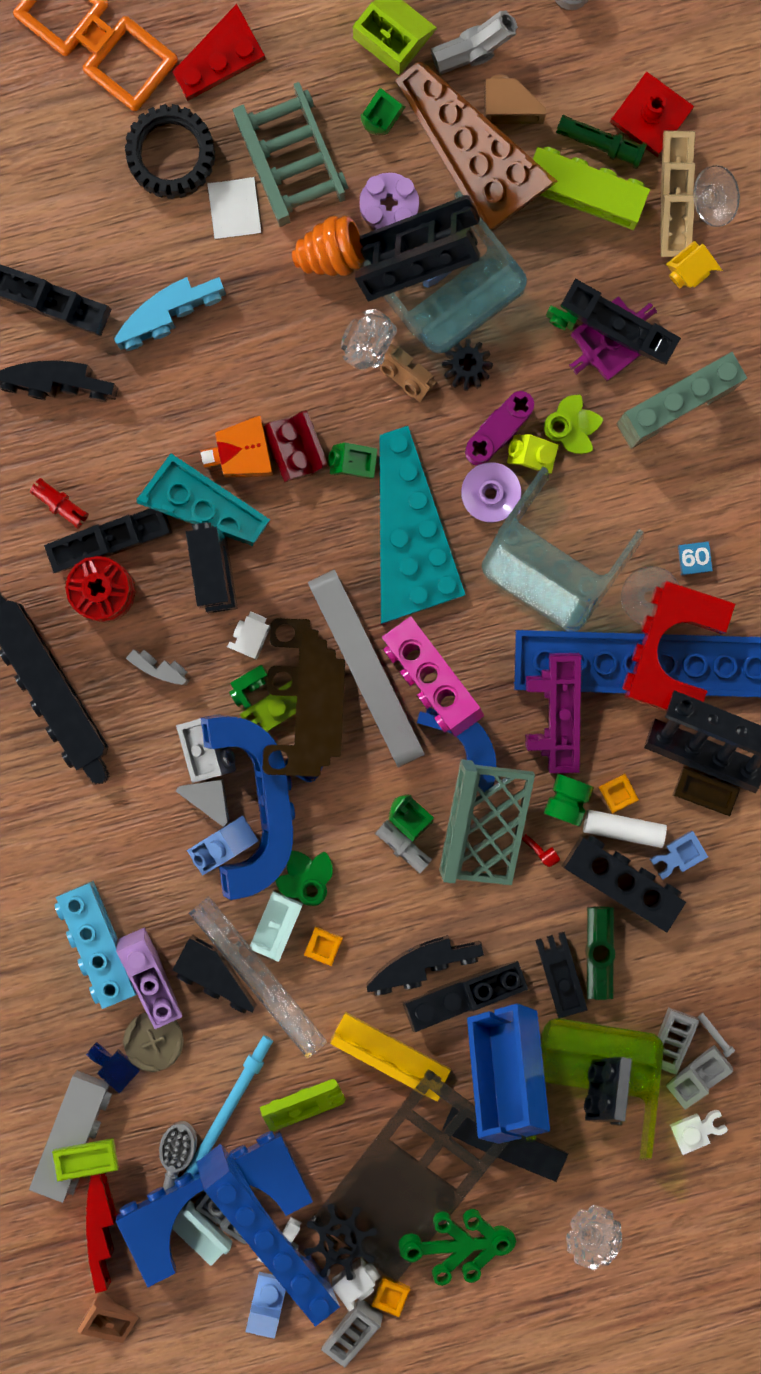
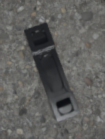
M575 278L560 305L563 309L618 344L661 364L666 365L681 337L656 323L651 325L601 296V292Z

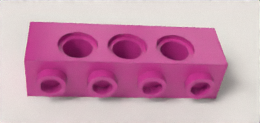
M411 616L382 636L387 645L383 651L393 664L399 661L404 669L400 673L409 686L415 683L421 692L417 694L418 698L426 709L433 707L438 715L434 719L444 733L450 730L457 737L484 717L479 705ZM411 651H420L417 659L407 660V656ZM430 673L438 674L434 682L424 683L426 675ZM447 696L455 697L452 705L448 707L441 706L443 698Z

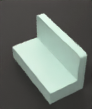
M190 1200L180 1210L172 1227L210 1266L223 1253L226 1255L231 1249L233 1241L208 1217L195 1210L194 1203Z

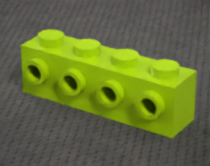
M537 147L533 160L558 181L540 196L628 229H635L650 192L649 188L644 187L645 184L632 178L628 180L617 177L614 171L607 168H600L598 170L588 166L589 163L581 158H566L561 156L558 150L551 147H544V149Z

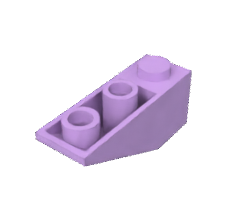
M145 927L117 939L116 952L154 1029L181 1018L182 1013L158 953Z

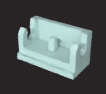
M273 891L250 944L251 950L279 962L303 903Z

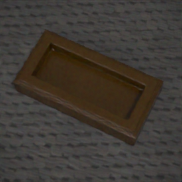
M683 767L673 796L730 816L740 788Z

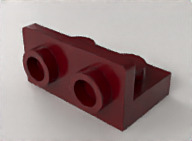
M306 410L299 412L293 417L269 422L263 426L284 482L311 476L327 467L324 451L320 446L314 425Z

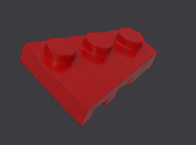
M236 4L172 73L186 100L189 101L266 59Z

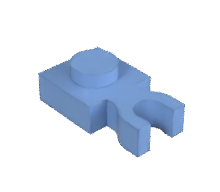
M689 831L665 845L669 853L666 855H656L649 860L653 865L659 861L666 863V869L658 873L659 877L663 880L672 873L675 867L678 866L679 870L684 872L708 858L695 833Z

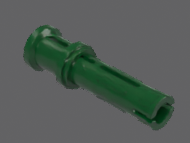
M562 115L556 130L557 134L608 153L607 156L612 160L618 158L633 164L634 169H638L647 147L645 142L642 144L624 138L622 133L613 135L583 122L576 121L566 115Z

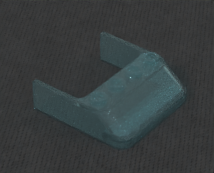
M457 191L454 194V199L463 197L462 193ZM481 217L478 224L471 226L487 246V252L480 258V261L471 264L410 311L406 309L394 292L383 296L409 331L434 353L440 354L450 350L520 297L526 289V274ZM366 260L363 263L364 267L371 265L369 260Z
M542 467L500 527L483 559L482 570L487 579L565 631L575 632L586 624L643 541L644 532L640 529L637 530L606 575L594 573L519 523L549 479L548 469Z

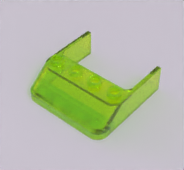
M559 1018L550 1020L543 1027L540 1039L545 1083L588 1089L587 1073L593 1059L613 1057L632 1059L629 1096L641 1098L645 1103L639 1160L646 1161L652 1159L664 1050L661 1039L657 1035L648 1032ZM536 1135L526 1137L525 1142L532 1143L536 1140Z

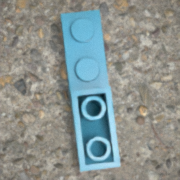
M186 277L156 293L144 302L121 327L114 338L120 350L126 348V351H130L142 346V341L153 337L155 340L164 338L171 333V329L175 328L172 316L184 317L194 311V307L202 304L211 306L222 300L221 297L226 295L220 277L191 288Z

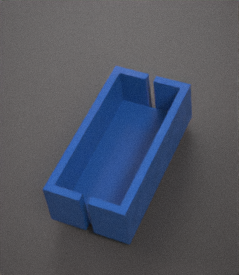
M516 1003L495 1009V1013L488 1011L468 1017L467 1025L478 1138L501 1144L521 1139L522 1136L529 1137L550 1132L537 1010Z

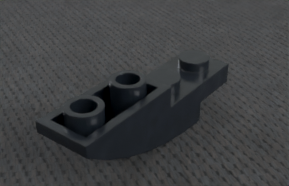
M35 361L0 370V390L15 394L17 389L28 391L29 397L39 400H46V396L55 398L57 388L60 387V391L66 394L77 396L78 391L90 394V399L107 402V398L116 400L118 387L115 383L91 378L92 369L87 364L76 362Z
M448 935L418 944L402 952L379 969L367 982V992L374 991L375 996L393 992L392 987L404 985V989L422 986L421 981L427 980L425 968L431 967V971H440L449 968L448 963L460 961L461 965L478 962V957L484 956L482 944L480 941L451 946Z
M514 961L429 990L424 995L403 1002V1006L412 1031L418 1032L470 1010H478L526 991L528 987L519 962Z

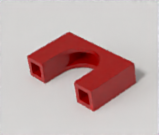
M665 581L661 584V587L656 586L653 591L650 603L655 605L651 616L646 615L641 632L645 633L642 645L637 643L634 649L632 661L636 663L633 672L627 673L622 689L626 690L625 698L667 711L674 690L702 702L705 700L707 690L677 681L665 673L659 663L657 654L658 644L662 635L671 626L680 623L695 625L719 634L726 633L736 604Z

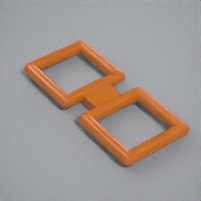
M37 0L20 1L13 11V15L17 20L63 56L70 55L79 43L93 53L84 63L83 72L132 111H138L178 61L175 53L128 16H123L113 29L102 21L100 16L108 8L107 0H89L94 5L65 41L28 13ZM126 31L163 59L134 97L97 68Z

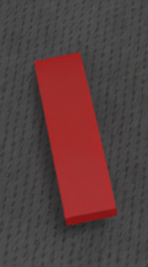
M106 1173L90 1176L87 1194L86 1239L88 1261L95 1294L106 1291L111 1283L105 1259L111 1258L115 1250L108 1226L115 1224L117 1211Z

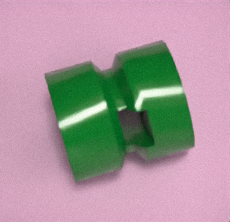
M557 774L552 788L555 796L549 797L543 813L580 826L586 812L582 806L585 803H589L594 787Z

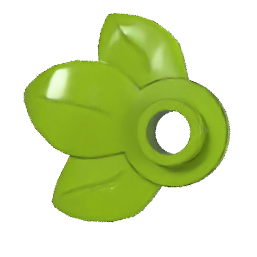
M571 395L564 398L559 403L557 412L550 414L544 422L546 436L552 441L561 442L567 451L574 454H586L593 450L588 436L594 433L603 422V418L597 413L582 409L583 400L581 395ZM556 422L562 423L564 430L556 432L553 429V424Z

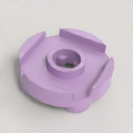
M382 173L369 178L360 195L361 216L373 230L418 214L419 196L413 182L409 178H405L397 173ZM387 197H393V200L397 201L398 205L393 206L392 211H387L386 206L381 205V201L386 200Z

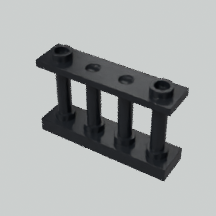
M674 690L665 714V718L669 719V721L665 723L654 719L644 748L756 793L761 784V725ZM684 725L686 727L696 730L697 732L696 734H692L690 732L680 729L679 726ZM711 736L726 743L722 746L707 740V738ZM738 747L740 749L753 753L754 755L752 757H749L739 752H736L735 750Z

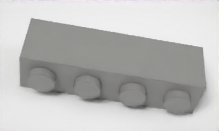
M78 1070L75 1072L29 1188L30 1191L62 1203L68 1194L74 1195L80 1178L57 1182L52 1151L56 1148L88 1143L90 1138H96L101 1122L97 1120L100 1110L106 1111L112 1097V1093L108 1092L111 1083Z

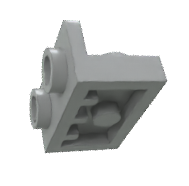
M201 718L176 725L192 783L236 771L235 755L230 747L218 749L204 747Z

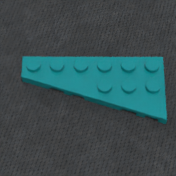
M408 426L380 435L381 624L466 595Z

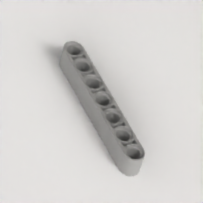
M335 569L307 582L397 767L399 768L424 756V751Z

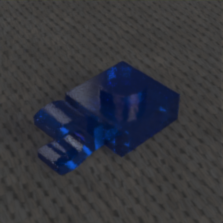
M98 1042L86 1054L91 1060L102 1066L97 1074L119 1094L140 1071L119 1049L111 1055Z

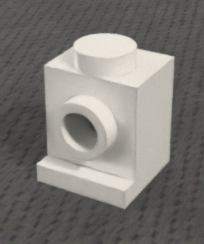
M250 611L245 622L240 620L233 634V637L237 638L236 643L234 644L229 641L227 647L257 660L271 628L265 624L267 618Z
M362 1257L352 1264V1269L356 1275L355 1279L347 1280L345 1269L332 1278V1288L349 1312L354 1309L357 1298L362 1301L374 1291L375 1281L380 1278L372 1263L366 1264Z

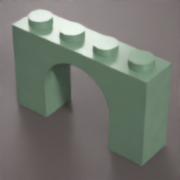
M730 352L626 411L616 424L630 449L657 435L664 427L705 403L710 405L733 392L747 379V376L733 352Z

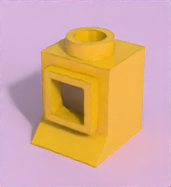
M696 241L689 244L666 264L672 272L669 274L670 279L679 289L683 286L695 288L711 274V270L723 271L704 244L699 246Z

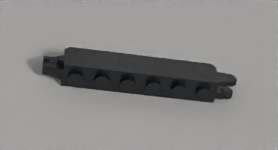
M0 592L1 658L7 666L12 664L17 672L14 678L23 692L28 690L33 699L30 701L32 709L38 717L43 715L49 725L45 729L54 743L59 741L64 749L61 755L68 767H75L76 771L83 769L86 775L90 777L92 783H106L110 773L101 757L107 754L108 744L23 605L7 600Z

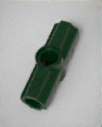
M605 906L587 907V945L585 948L587 957V999H613V966L616 955L614 949V908ZM599 945L606 946L608 950L607 956L602 960H595L593 958L595 947Z

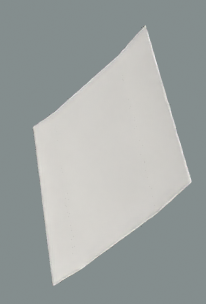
M254 177L207 183L215 239L262 233Z

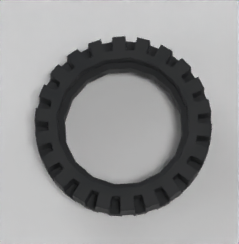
M166 104L160 105V109L156 110L152 107L148 109L149 113L146 115L142 113L138 116V122H133L130 126L131 132L127 133L125 153L128 167L135 180L147 192H152L161 198L167 196L168 199H175V196H180V198L186 197V193L191 192L193 194L197 191L199 185L203 186L206 183L207 176L210 177L212 173V166L215 162V149L211 133L205 122L186 107L181 109L179 105L172 104V107H167ZM166 124L181 125L190 130L197 139L200 148L198 161L193 170L184 177L174 180L160 179L151 174L144 166L141 157L142 144L147 135L158 126Z

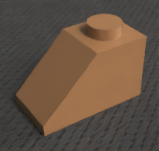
M502 74L486 78L484 87V116L492 124H544L546 108L516 78H509V76Z

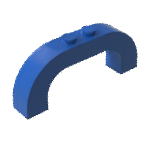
M228 715L200 717L205 748L239 747L249 755L254 766L262 828L261 842L255 853L247 860L219 866L223 896L229 900L249 897L270 886L282 873L289 860L293 846L292 820H295V808L289 800L288 792L292 788L291 777L288 775H268L264 773L262 769L263 750L267 745L277 744L270 734L257 724ZM281 751L272 752L268 758L269 765L274 769L284 768L285 763Z

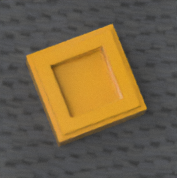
M625 773L598 786L611 814L639 801Z
M315 926L304 956L332 966L343 937Z
M382 1275L371 1306L400 1317L410 1292V1286Z

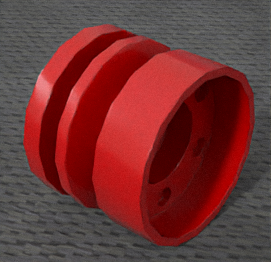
M101 556L88 557L75 564L67 576L65 586L67 600L76 612L85 618L104 623L115 621L127 614L134 603L136 593L134 579L128 570L112 559ZM102 581L105 592H98L96 595V591L92 587L94 584L99 585Z

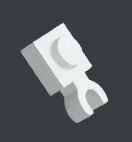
M719 1110L710 1111L702 1121L696 1113L670 1124L682 1155L710 1144L707 1135H722L728 1131L725 1125L713 1126L714 1119L722 1116Z

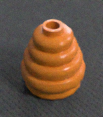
M330 216L323 223H318L313 228V231L307 232L304 238L296 242L295 250L292 251V259L296 268L301 267L307 274L314 272L318 275L327 274L332 277L338 274L348 276L354 269L361 268L364 264V257L361 253L360 233L355 222L348 216L340 218Z

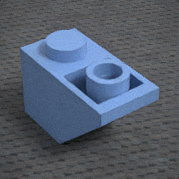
M241 816L194 845L187 852L203 876L259 840L244 816Z

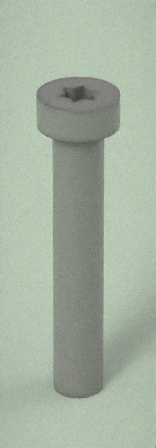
M701 1013L697 1018L723 1049L724 1056H730L735 1051L733 1046L727 1044L705 1014Z

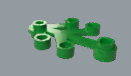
M469 1209L463 1214L465 1227L471 1231L478 1230L484 1235V1237H472L452 1221L447 1212L442 1211L434 1215V1227L437 1232L448 1233L454 1239L422 1242L417 1234L410 1233L404 1235L399 1240L398 1247L401 1257L408 1262H416L422 1255L452 1253L442 1264H438L432 1269L434 1282L437 1285L443 1286L451 1281V1272L474 1250L482 1251L473 1261L466 1262L462 1266L461 1271L465 1281L469 1283L478 1281L481 1277L480 1270L495 1255L503 1256L510 1253L516 1245V1238L514 1233L507 1227L501 1225L493 1227L481 1217L478 1210ZM471 1218H477L473 1222H468ZM442 1220H447L445 1224H438ZM470 1270H475L474 1273L467 1274ZM440 1273H446L444 1276H438Z

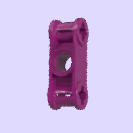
M525 391L513 393L499 409H496L484 421L480 429L469 439L465 449L466 459L471 464L478 466L487 463L500 448L502 449L530 417L534 409L532 396ZM523 401L526 404L524 408L526 412L523 410L514 411L515 402L519 404ZM473 445L476 447L485 446V456L482 454L473 455Z

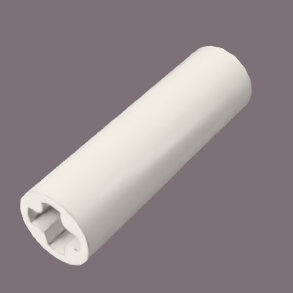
M589 809L586 812L583 826L584 833L662 848L664 845L667 826L664 824Z

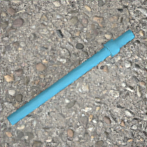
M263 1035L253 1054H249L243 1064L244 1070L183 1175L191 1173L194 1176L199 1172L196 1162L212 1150L253 1076L259 1074L263 1067V1059L273 1043L270 1037Z

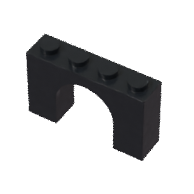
M211 523L192 525L193 530L185 532L197 607L205 608L208 614L238 609L227 538L217 526H211Z

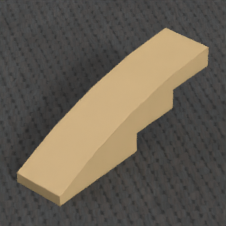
M664 130L661 257H675L692 243L695 196L693 195L695 131Z

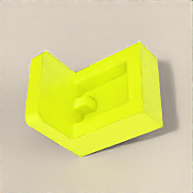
M531 434L514 435L508 448L507 463L522 465L542 473L552 474L559 445Z

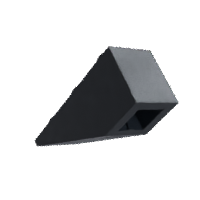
M192 935L173 968V971L178 973L176 977L189 985L195 982L205 987L203 992L215 999H219L220 996L231 1001L230 1006L241 1013H246L247 1010L253 1013L257 1004L217 947Z

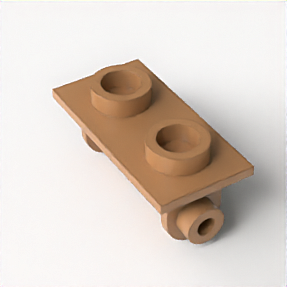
M391 343L387 349H383L375 365L380 368L385 376L392 378L398 383L407 395L414 397L421 403L427 392L437 383L433 379L434 375L419 363L411 370L408 366L414 359L401 349L399 345L395 347Z

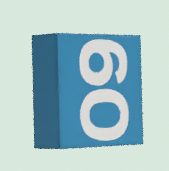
M709 541L678 545L681 575L713 571Z

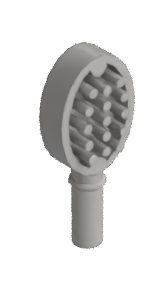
M179 1121L170 1126L160 1142L159 1158L166 1169L163 1184L164 1190L176 1185L174 1181L178 1178L179 1171L184 1170L190 1164L196 1153V1132L193 1126L186 1121Z

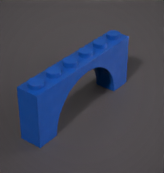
M273 1131L266 1132L256 1139L258 1143L248 1148L242 1145L229 1152L230 1156L238 1164L248 1185L268 1194L280 1206L285 1216L313 1202L312 1196L280 1131L273 1134ZM191 1173L182 1175L174 1181L176 1185L166 1190L163 1187L157 1188L147 1194V1200L139 1204L136 1201H132L119 1209L120 1213L116 1217V1223L147 1287L176 1273V1265L170 1247V1235L180 1210L192 1197L204 1190L199 1173L194 1176Z
M219 1144L197 1161L196 1164L204 1191L316 1327L340 1308L328 1276L321 1277L320 1275L323 1269L311 1255L302 1256L283 1235L254 1195L238 1164L226 1149Z

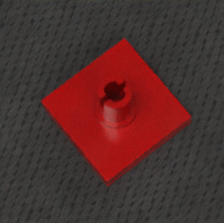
M646 71L611 118L610 123L637 143H647L646 149L658 157L663 151L664 130L678 131L692 112L694 106Z

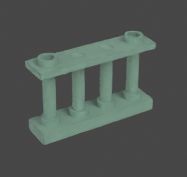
M299 82L294 83L296 98L257 114H253V112L247 114L244 104L232 109L279 227L291 223L289 213L293 212L292 208L334 191L340 202L345 201L344 190L348 189L343 173L336 172L310 108L314 107L312 97L308 89L302 90ZM299 109L302 110L308 125L267 142L264 139L258 141L255 133L259 129L258 126ZM313 136L319 151L318 153L277 170L276 167L270 169L266 158L271 157L270 153ZM321 164L325 165L330 180L289 197L287 194L281 196L277 186L282 184V180Z

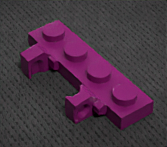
M549 653V670H542V676H526L527 692H544V697L549 698L548 728H544V734H525V747L527 751L541 750V756H548L549 773H580L581 654Z

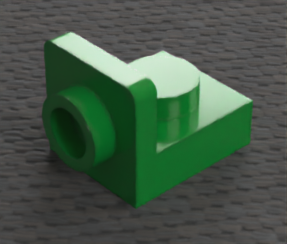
M550 305L546 317L550 319L549 322L561 330H565L566 327L572 330L577 321V318L569 312L566 313Z
M346 442L333 445L328 456L330 474H344L366 479L374 478L377 448Z
M259 665L230 683L233 690L229 691L238 707L243 705L245 709H248L252 706L244 690L249 689L251 693L266 684L264 678L268 677V673L263 665Z

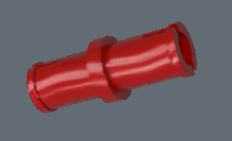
M42 478L36 481L38 486L32 485L30 494L36 496L49 506V511L53 514L61 515L77 529L82 526L81 520L83 522L87 520L89 513L71 502L66 493L58 492Z

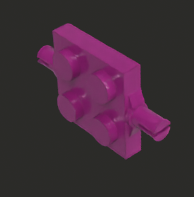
M619 296L612 301V303L644 321L657 313L655 307L650 310L653 307L651 303H648L644 308L635 313L625 305ZM585 323L571 333V337L579 345L583 354L573 363L569 364L571 370L574 369L573 372L576 375L588 365H591L600 372L606 381H609L641 356L602 335Z

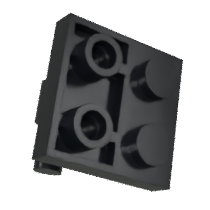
M613 1057L593 1059L587 1073L589 1081L588 1095L584 1101L585 1121L595 1123L610 1122L611 1125L622 1126L623 1121L626 1119L632 1059Z

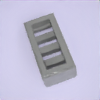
M668 1007L648 1064L677 1075L699 1020L694 1016ZM676 1021L687 1025L685 1031L672 1026L673 1022ZM669 1032L683 1036L681 1042L667 1037ZM664 1043L679 1047L677 1053L663 1048ZM659 1054L675 1058L673 1064L658 1059Z
M358 1299L354 1309L350 1312L348 1311L324 1343L321 1350L345 1368L381 1327L382 1313L365 1300L360 1301ZM352 1323L355 1324L357 1327H359L361 1330H363V1332L361 1333V1332L358 1331L356 1328H354L351 1324H352ZM346 1333L348 1336L355 1340V1343H353L343 1334ZM336 1342H339L341 1345H343V1346H344L345 1348H347L349 1351L346 1353V1352L343 1351L341 1348H339L337 1345H335V1343H336Z

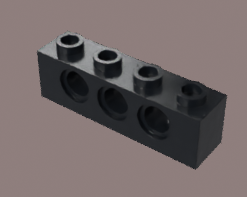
M590 835L588 839L580 836L562 864V867L667 933L686 901L679 898L682 892L668 883L665 884L664 888L654 882L657 876L642 867L639 871L634 870L628 866L631 860L619 852L615 851L612 856L602 850L606 844ZM603 857L607 861L606 870L599 874L594 873L592 870L593 861L596 858ZM622 874H630L632 877L631 886L627 889H620L617 883L618 878ZM651 889L656 890L658 894L657 901L653 905H645L643 901L645 892Z

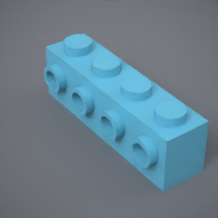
M94 881L57 896L56 900L58 903H55V910L60 920L65 919L69 931L66 932L67 939L71 947H76L81 958L78 959V965L82 974L89 976L92 984L89 990L95 1004L100 1003L101 1008L104 1009L135 996L137 993L116 952L118 938Z

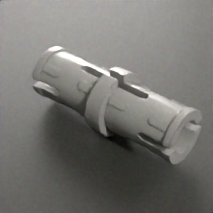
M386 820L379 830L375 832L376 836L394 850L393 854L396 857L401 856L419 874L431 862L432 859L413 844L408 837L396 829L389 820Z

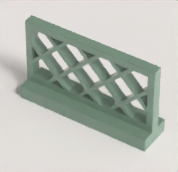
M461 759L439 867L443 882L455 883L456 879L512 885L535 778L534 772L474 765L472 760ZM480 775L494 776L498 783L483 792L479 786ZM514 779L526 780L524 789L514 796L506 787ZM503 788L510 798L498 807H495L488 797ZM485 800L492 811L478 820L473 814L474 807ZM515 804L519 809L518 817L507 823L500 813ZM497 816L504 826L492 835H489L483 825ZM479 828L486 836V839L472 847L467 841L468 835ZM509 831L513 837V843L504 850H501L495 840ZM492 844L498 854L484 863L477 852ZM472 856L481 865L472 872L461 871L463 862ZM503 859L508 865L506 875L493 874L489 868Z

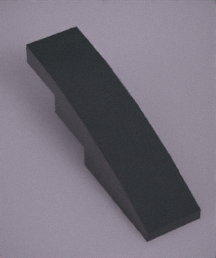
M0 265V298L98 336L102 335L112 310L108 305L82 297L76 292L53 285L39 277Z
M149 508L133 515L128 514L102 525L97 524L45 544L44 547L53 573H59L73 568L75 564L85 558L94 556L108 557L172 534V530L166 514Z
M453 1103L442 1129V1132L473 1147L555 1182L558 1181L569 1153L534 1136H522L521 1139L501 1144L479 1139L476 1112L458 1103Z

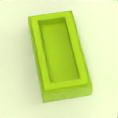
M114 1138L56 1148L52 1151L57 1182L118 1171L119 1169Z

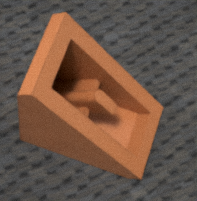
M99 1292L77 1331L83 1335L123 1343L139 1317L110 1297Z

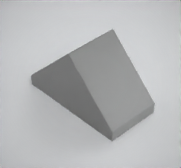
M224 779L181 785L176 789L178 794L221 826L225 827L230 821Z

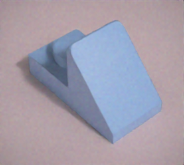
M259 1272L245 1332L275 1339L286 1290L272 1274Z

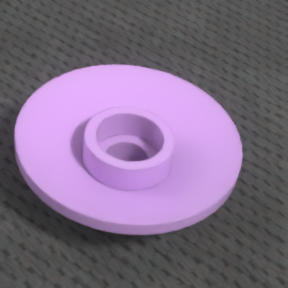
M488 462L476 466L466 475L461 488V497L466 510L476 519L483 522H499L508 518L518 507L521 499V486L517 476L510 468L503 464ZM487 489L495 490L496 497L494 499H488L485 496Z

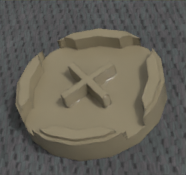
M146 1012L131 1021L125 1030L123 1039L124 1049L130 1062L139 1069L149 1072L164 1070L173 1065L180 1056L184 1043L182 1029L176 1020L154 1029Z

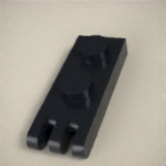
M565 932L558 933L561 943L559 946H556L553 935L547 936L549 949H544V943L541 938L535 940L559 1019L588 1010Z

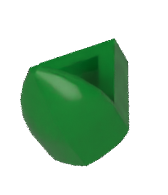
M379 88L364 112L361 113V122L367 132L374 135H386L406 106L384 89Z
M404 794L395 798L391 804L388 816L389 821L412 842L434 821V817L419 805L410 794Z

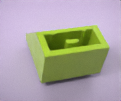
M374 0L353 25V39L400 76L437 30V27L403 0Z

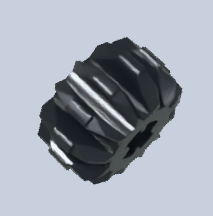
M466 339L464 348H462L458 341L454 342L453 346L456 352L447 349L445 355L450 360L442 361V367L450 369L444 374L445 379L455 376L452 386L456 388L460 381L464 382V391L469 390L470 382L473 383L475 388H480L481 382L479 378L487 381L490 375L485 370H490L493 367L492 362L484 361L490 357V351L479 353L482 348L481 342H478L475 348H471V339ZM464 359H470V364H475L471 366L470 371H465L464 366L460 367Z

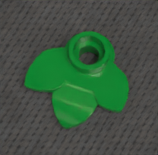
M292 850L287 862L288 874L279 876L275 880L276 885L284 896L299 898L307 906H317L325 900L327 895L326 883L333 875L331 859L326 852L320 853L311 860L304 853ZM314 885L317 887L318 893L316 896H309L307 894L308 886Z

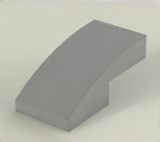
M713 1045L679 1072L666 1087L686 1110L706 1096L711 1087L733 1072V1067L718 1048Z

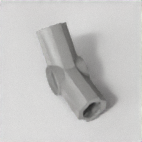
M499 11L482 25L471 27L462 32L459 38L431 48L433 62L439 75L468 64L477 66L492 59L495 55L494 50L516 35L518 26L515 18L509 15L507 11Z

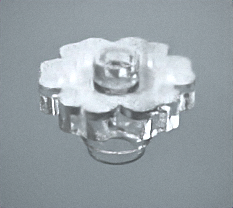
M597 1205L590 1206L589 1210L580 1209L570 1222L572 1230L566 1235L567 1251L575 1255L574 1261L577 1265L596 1270L599 1265L608 1266L622 1247L621 1224L613 1219V1212L609 1209Z

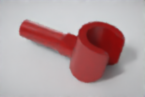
M527 834L522 837V840L535 851L545 866L552 867L560 861L553 847L544 852Z

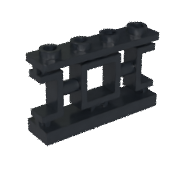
M469 195L360 236L361 253L368 266L355 271V280L368 302L480 261V252L476 247L478 241L471 229V226L478 224L480 216Z

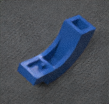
M429 708L426 710V713L419 711L416 723L442 730L434 719L438 715L434 709ZM478 722L457 736L465 749L467 760H472L474 765L497 767L493 744L486 731ZM480 775L479 786L483 792L494 786V776Z

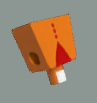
M261 416L216 432L217 447L201 450L204 468L221 465L223 475L226 478L273 476Z

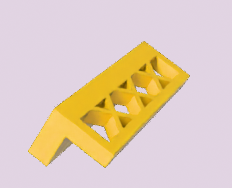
M347 1012L344 1013L331 1037V1045L438 1102L442 1094L441 1088L451 1072V1068Z

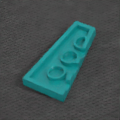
M170 453L136 500L137 504L194 525L211 523V526H217L224 536L250 546L255 544L270 522L269 518L172 453Z

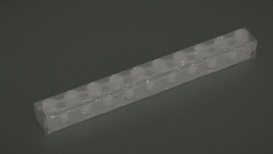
M208 896L189 912L190 916L306 1058L311 1057L327 1043V1040Z

